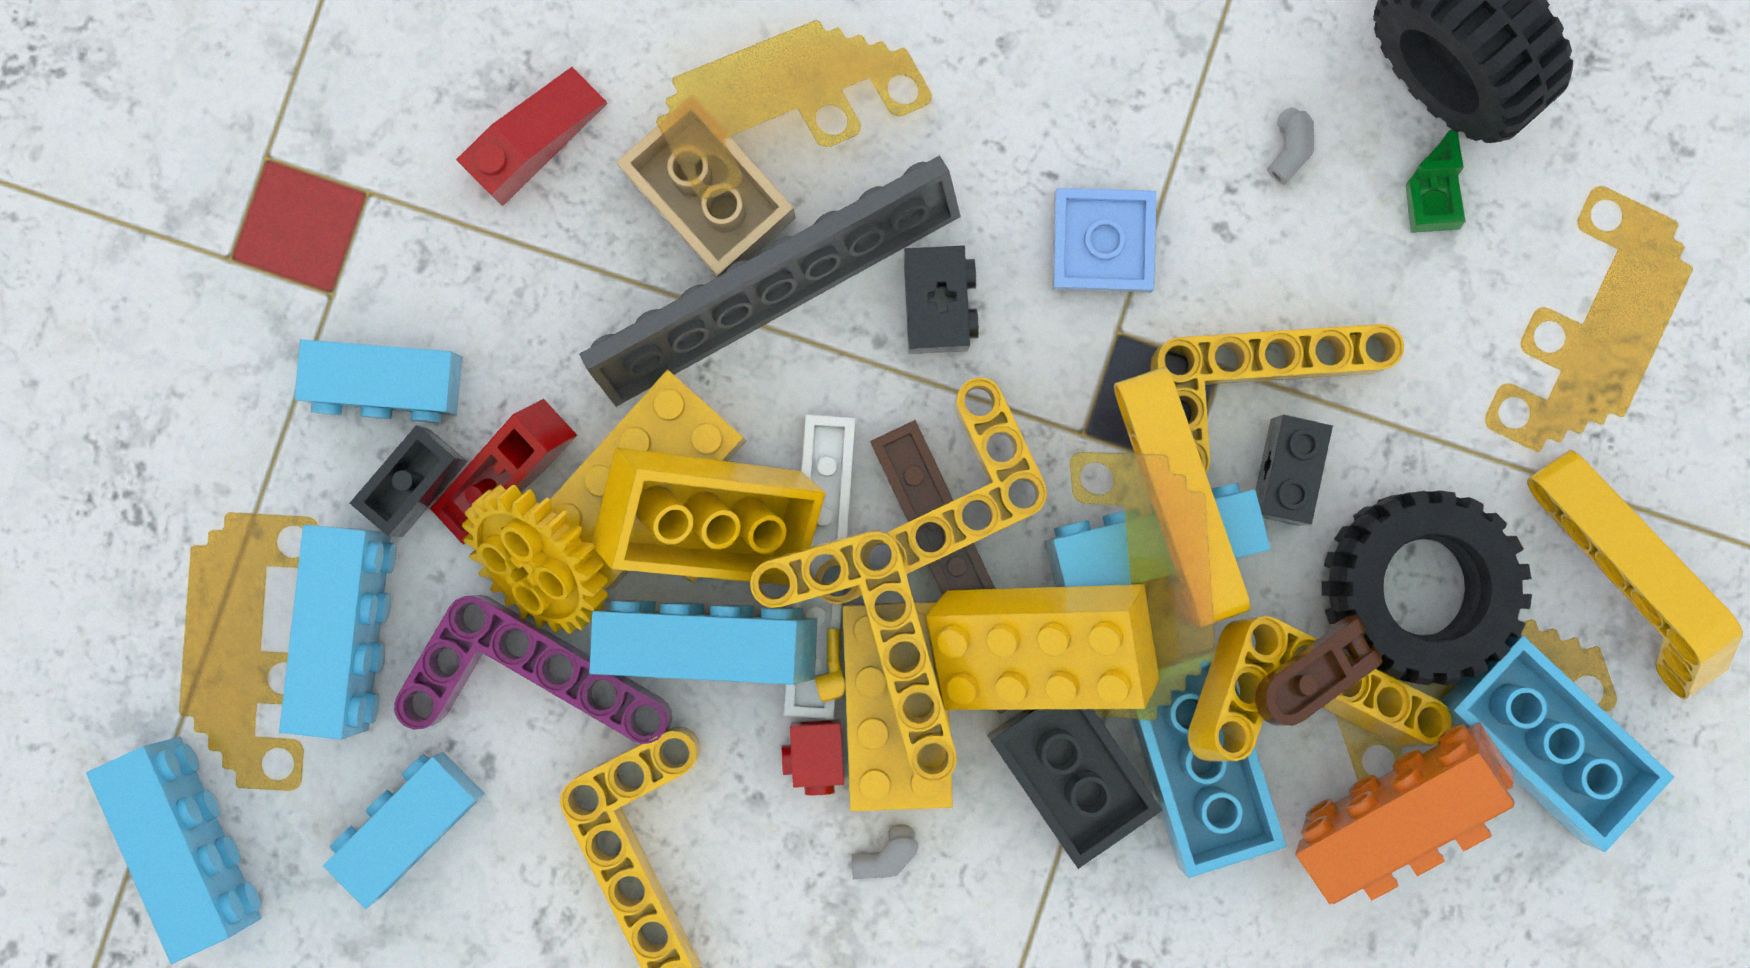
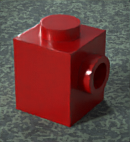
M841 719L791 722V744L782 745L781 749L783 775H792L793 788L804 787L805 795L815 796L835 793L834 785H844L845 780Z

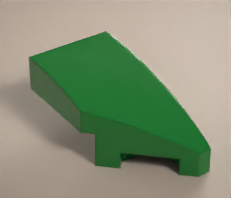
M1452 129L1448 131L1430 155L1421 162L1406 184L1411 233L1460 230L1466 222L1458 178L1464 166L1458 132Z

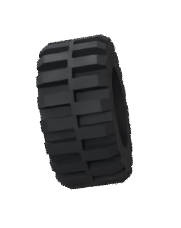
M1378 0L1373 15V20L1376 22L1374 26L1376 38L1381 40L1380 48L1383 55L1392 63V70L1398 79H1402L1405 82L1412 96L1416 100L1419 99L1427 107V111L1435 118H1441L1446 122L1447 127L1455 132L1461 131L1465 133L1466 138L1471 140L1496 143L1513 138L1565 92L1573 71V60L1570 58L1572 53L1570 41L1564 38L1562 34L1564 27L1559 18L1552 15L1548 8L1550 4L1547 0Z
M1424 490L1391 495L1379 499L1377 504L1364 507L1354 514V522L1350 526H1342L1334 538L1339 544L1335 552H1327L1324 566L1330 568L1329 581H1321L1322 596H1329L1331 608L1326 609L1325 613L1329 624L1332 625L1348 616H1359L1366 629L1362 633L1369 647H1376L1383 660L1382 664L1376 668L1377 670L1397 680L1415 684L1460 683L1463 676L1475 678L1488 671L1486 662L1489 660L1501 661L1509 653L1510 648L1505 644L1508 637H1520L1526 625L1524 622L1517 620L1520 609H1530L1532 594H1523V580L1532 579L1529 564H1519L1516 554L1524 550L1518 537L1506 536L1502 530L1506 528L1507 523L1497 513H1485L1483 511V503L1471 497L1459 498L1456 497L1455 492L1442 490ZM1421 539L1437 541L1451 551L1462 569L1465 584L1463 602L1456 617L1443 630L1430 635L1413 634L1402 629L1391 616L1384 597V577L1391 559L1402 546Z

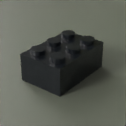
M1094 709L1022 710L987 735L1078 869L1163 811Z

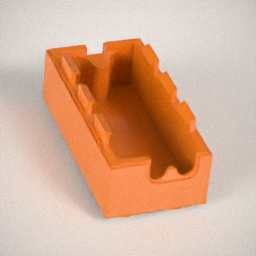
M1480 722L1469 728H1466L1464 724L1451 728L1438 738L1437 742L1439 745L1423 754L1419 750L1405 754L1393 764V771L1378 779L1375 775L1364 777L1349 789L1350 795L1335 803L1331 799L1324 800L1306 813L1307 819H1305L1301 830L1304 838L1299 840L1295 855L1329 905L1331 903L1335 904L1361 889H1364L1371 901L1399 887L1397 879L1392 875L1396 870L1409 864L1416 876H1419L1445 862L1443 855L1437 848L1455 839L1464 852L1492 837L1490 830L1484 823L1514 807V799L1508 792V789L1513 788L1514 771Z

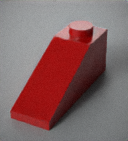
M570 67L494 122L456 161L498 203L504 206L608 103L573 67Z
M545 399L514 413L429 509L464 545L463 539L469 532L462 527V524L468 519L465 512L472 506L473 502L489 489L492 491L498 485H502L505 490L512 485H516L519 491L522 492L555 461L576 438L577 434Z

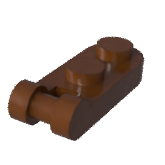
M1351 615L1331 626L1329 632L1264 677L1257 687L1255 704L1258 713L1266 722L1276 726L1297 725L1382 664L1383 660L1376 647H1369L1362 634L1366 629L1358 615ZM1343 647H1346L1350 654L1348 659L1342 650Z

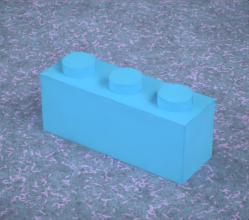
M300 339L295 400L311 404L310 412L317 414L342 415L343 406L361 408V417L391 419L393 410L411 412V421L441 423L442 414L457 416L462 356L452 351Z
M444 752L436 754L430 759L425 754L417 758L401 775L407 782L394 795L389 790L381 794L365 811L371 818L358 831L353 826H350L330 845L329 848L335 854L323 867L365 909L380 900L485 795Z

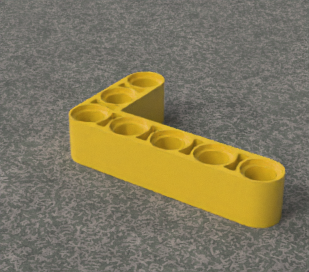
M1383 324L1178 337L1170 339L1154 352L1150 368L1153 371L1166 367L1165 355L1169 350H1178L1187 358L1188 367L1184 375H1175L1171 372L1170 374L1179 398L1190 406L1192 413L1188 423L1204 470L1207 473L1210 467V446L1205 385L1373 374L1391 368L1400 361L1404 353V342L1402 336L1395 328ZM1369 337L1380 340L1384 346L1385 353L1381 362L1372 360L1366 352V342ZM1319 340L1327 341L1333 346L1335 360L1332 365H1325L1317 358L1315 350ZM1268 344H1277L1285 351L1286 363L1282 369L1274 368L1267 362L1265 351ZM1218 347H1228L1236 354L1237 366L1233 372L1224 371L1216 364L1215 353Z
M1162 367L1115 383L1114 391L1117 403L1178 576L1177 579L1166 583L1169 599L1177 619L1182 625L1201 628L1248 612L1250 610L1249 597L1170 372L1166 367Z
M977 377L964 383L956 395L954 406L990 484L886 532L895 540L900 550L906 574L1035 514L1046 502L1047 489L1039 469L1000 388L988 378ZM974 389L984 390L991 397V411L982 416L970 413L965 406V395ZM1000 434L1011 440L1014 451L1009 461L997 462L989 456L986 446L991 436ZM1016 480L1029 482L1035 490V500L1028 508H1018L1009 499V488ZM969 502H981L989 510V522L982 530H972L963 522L962 512L965 505ZM925 523H935L943 530L944 543L935 552H925L917 545L916 532ZM871 540L862 547L860 556L862 562L867 567L872 568L869 562L872 549L877 545L886 544L884 541ZM833 557L823 563L817 570L815 579L823 582L824 575L828 569L840 566L838 560ZM860 585L851 587L850 591L844 595L837 596L829 593L822 595L821 598L832 604H843L862 596Z
M1568 450L1527 479L1528 488L1541 507L1662 635L1664 639L1655 664L1656 670L1663 682L1674 694L1685 700L1729 669L1743 637L1742 628L1735 616L1585 459L1575 451Z
M872 530L773 557L762 562L752 574L750 580L751 592L760 604L770 608L783 607L860 585L910 767L920 780L928 783H939L949 778L954 772L957 763L956 751L900 550L895 540L885 532ZM871 540L884 541L890 548V559L881 568L873 569L867 567L861 560L860 553L862 547ZM820 554L832 555L840 564L839 576L831 582L823 583L817 581L810 572L811 561ZM770 568L784 571L790 581L789 590L777 597L767 595L760 585V578L764 571ZM885 591L898 592L904 598V609L895 618L887 619L881 617L875 610L876 598ZM907 641L913 643L918 648L919 655L917 661L908 668L894 666L889 660L891 648L899 642ZM922 692L932 699L930 712L922 718L910 717L903 710L905 699L913 693ZM929 743L939 744L946 749L945 760L941 765L934 768L925 767L917 760L920 749Z
M1270 616L1241 619L1227 624L1220 635L1189 727L1188 743L1193 754L1199 759L1209 762L1238 761L1249 756L1255 747L1264 720L1258 713L1255 704V693L1259 683L1265 676L1317 639ZM1252 633H1253V635L1255 636V640H1256V647H1255V649H1254V647L1252 646V641H1251ZM1374 669L1322 707L1401 746L1439 745L1437 742L1438 738L1450 730L1453 724L1450 711L1441 701L1377 669ZM1236 680L1240 686L1239 698L1235 691ZM1220 729H1222L1224 733L1223 746H1221L1219 742Z
M686 727L670 728L658 740L652 743L638 744L580 774L564 787L560 796L562 812L641 968H702L622 809V806L684 775L696 764L700 757L701 745L695 733ZM677 738L686 743L689 749L687 762L673 764L667 760L663 751L666 740ZM627 761L634 762L642 768L644 780L641 786L629 787L622 782L619 776V768L622 763ZM588 785L597 792L599 800L596 809L585 810L579 807L574 797L577 786ZM606 830L616 833L621 840V851L614 855L602 852L597 843L599 832ZM627 876L639 879L645 889L644 896L636 900L625 897L620 890V879ZM649 922H657L663 925L667 931V941L661 944L648 942L643 936V925Z

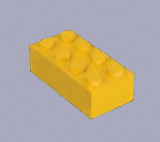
M667 369L550 499L552 511L555 514L563 510L567 512L566 523L570 527L580 526L583 530L578 537L582 542L592 543L615 447L729 461L747 440ZM595 549L589 552L591 557L604 563V566L597 571L609 580L604 588H615L629 572L627 570L611 569Z
M615 447L592 543L595 546L594 549L611 569L750 582L753 572L762 562L773 557L811 547L826 492L799 470ZM770 568L764 571L760 578V583L790 585L787 574L777 568Z
M1144 584L946 590L926 616L945 710L1145 709L1160 680Z
M938 601L914 602L943 704L926 618ZM875 603V610L881 617L887 619L895 618L903 611L905 603ZM865 604L843 605L850 812L953 808L952 775L939 783H928L920 780L910 767ZM907 641L899 642L891 648L889 660L896 667L908 668L917 661L919 655L918 648L913 643ZM922 692L913 693L905 699L903 710L910 717L922 718L930 712L932 699ZM944 709L948 726L950 729L949 710ZM929 743L920 749L917 760L925 767H937L945 760L946 749L939 744Z

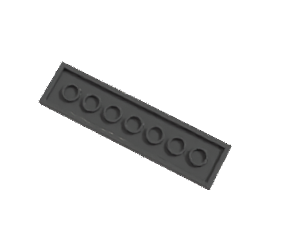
M940 155L928 162L916 163L909 167L903 176L883 187L876 186L870 188L856 202L839 211H830L823 214L815 221L814 225L796 235L781 237L765 252L750 260H741L734 263L726 270L725 274L705 285L699 284L687 289L679 299L667 306L643 313L634 324L616 334H607L598 338L592 343L590 348L579 353L587 371L616 407L650 389L667 369L673 375L679 373L960 218L961 215L950 171Z

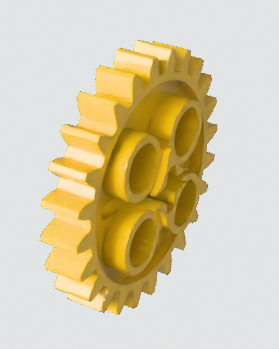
M498 485L492 491L490 489L486 491L465 512L468 519L462 524V527L469 534L463 540L475 549L469 555V558L482 564L483 568L478 572L479 576L490 578L493 582L490 590L493 593L501 591L505 595V605L507 607L513 604L517 605L521 618L525 619L528 615H532L539 628L548 623L554 633H558L563 628L568 634H571L576 628L580 631L583 630L592 621V611H602L605 608L603 602L609 597V594L603 587L609 580L597 572L604 566V563L590 556L589 552L595 548L594 544L582 542L578 537L583 529L580 526L570 527L566 523L567 512L563 510L555 514L552 511L550 499L545 498L541 503H538L531 489L521 494L516 485L510 486L507 490L502 485Z

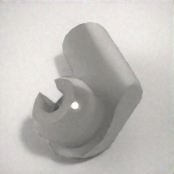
M1296 108L1284 110L1278 118L1277 125L1280 132L1286 134V148L1267 168L1268 173L1283 185L1293 177L1314 152V121L1306 111H1298Z
M905 824L893 826L889 830V842L886 843L880 852L851 854L853 879L885 878L898 875L917 853L918 842L914 840L915 832L913 828Z

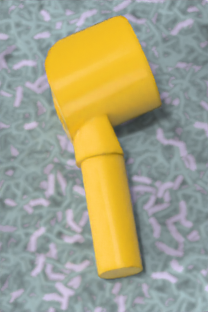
M827 629V664L830 672L814 676L822 702L839 699L846 691L840 662L839 629Z

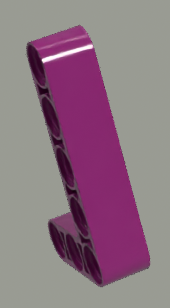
M484 595L463 596L450 605L400 689L394 703V711L398 721L407 728L413 730L424 729L441 722L448 715L482 655L485 654L634 742L640 744L652 743L658 740L670 728L672 723V710L662 697L626 676L589 674L590 655L549 631L537 627L530 620L521 618L518 613ZM471 604L478 605L485 614L484 625L477 632L470 630L464 623L463 615L465 609ZM513 629L524 632L529 641L528 650L522 657L513 655L506 646L507 636ZM445 647L455 651L459 658L458 669L453 675L444 673L438 664L439 654ZM556 654L566 656L572 664L573 672L567 682L557 681L549 671L550 661ZM598 680L610 682L616 690V700L611 707L598 705L592 697L593 686ZM418 691L426 693L433 702V710L428 718L420 717L413 709V699ZM640 706H650L658 712L660 725L656 731L646 732L637 726L635 714Z

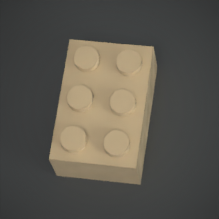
M693 95L616 162L625 177L716 278L725 274L726 270L734 263L741 260H750L796 219L794 207Z

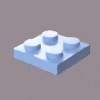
M1056 188L1052 290L1147 293L1154 291L1156 191Z

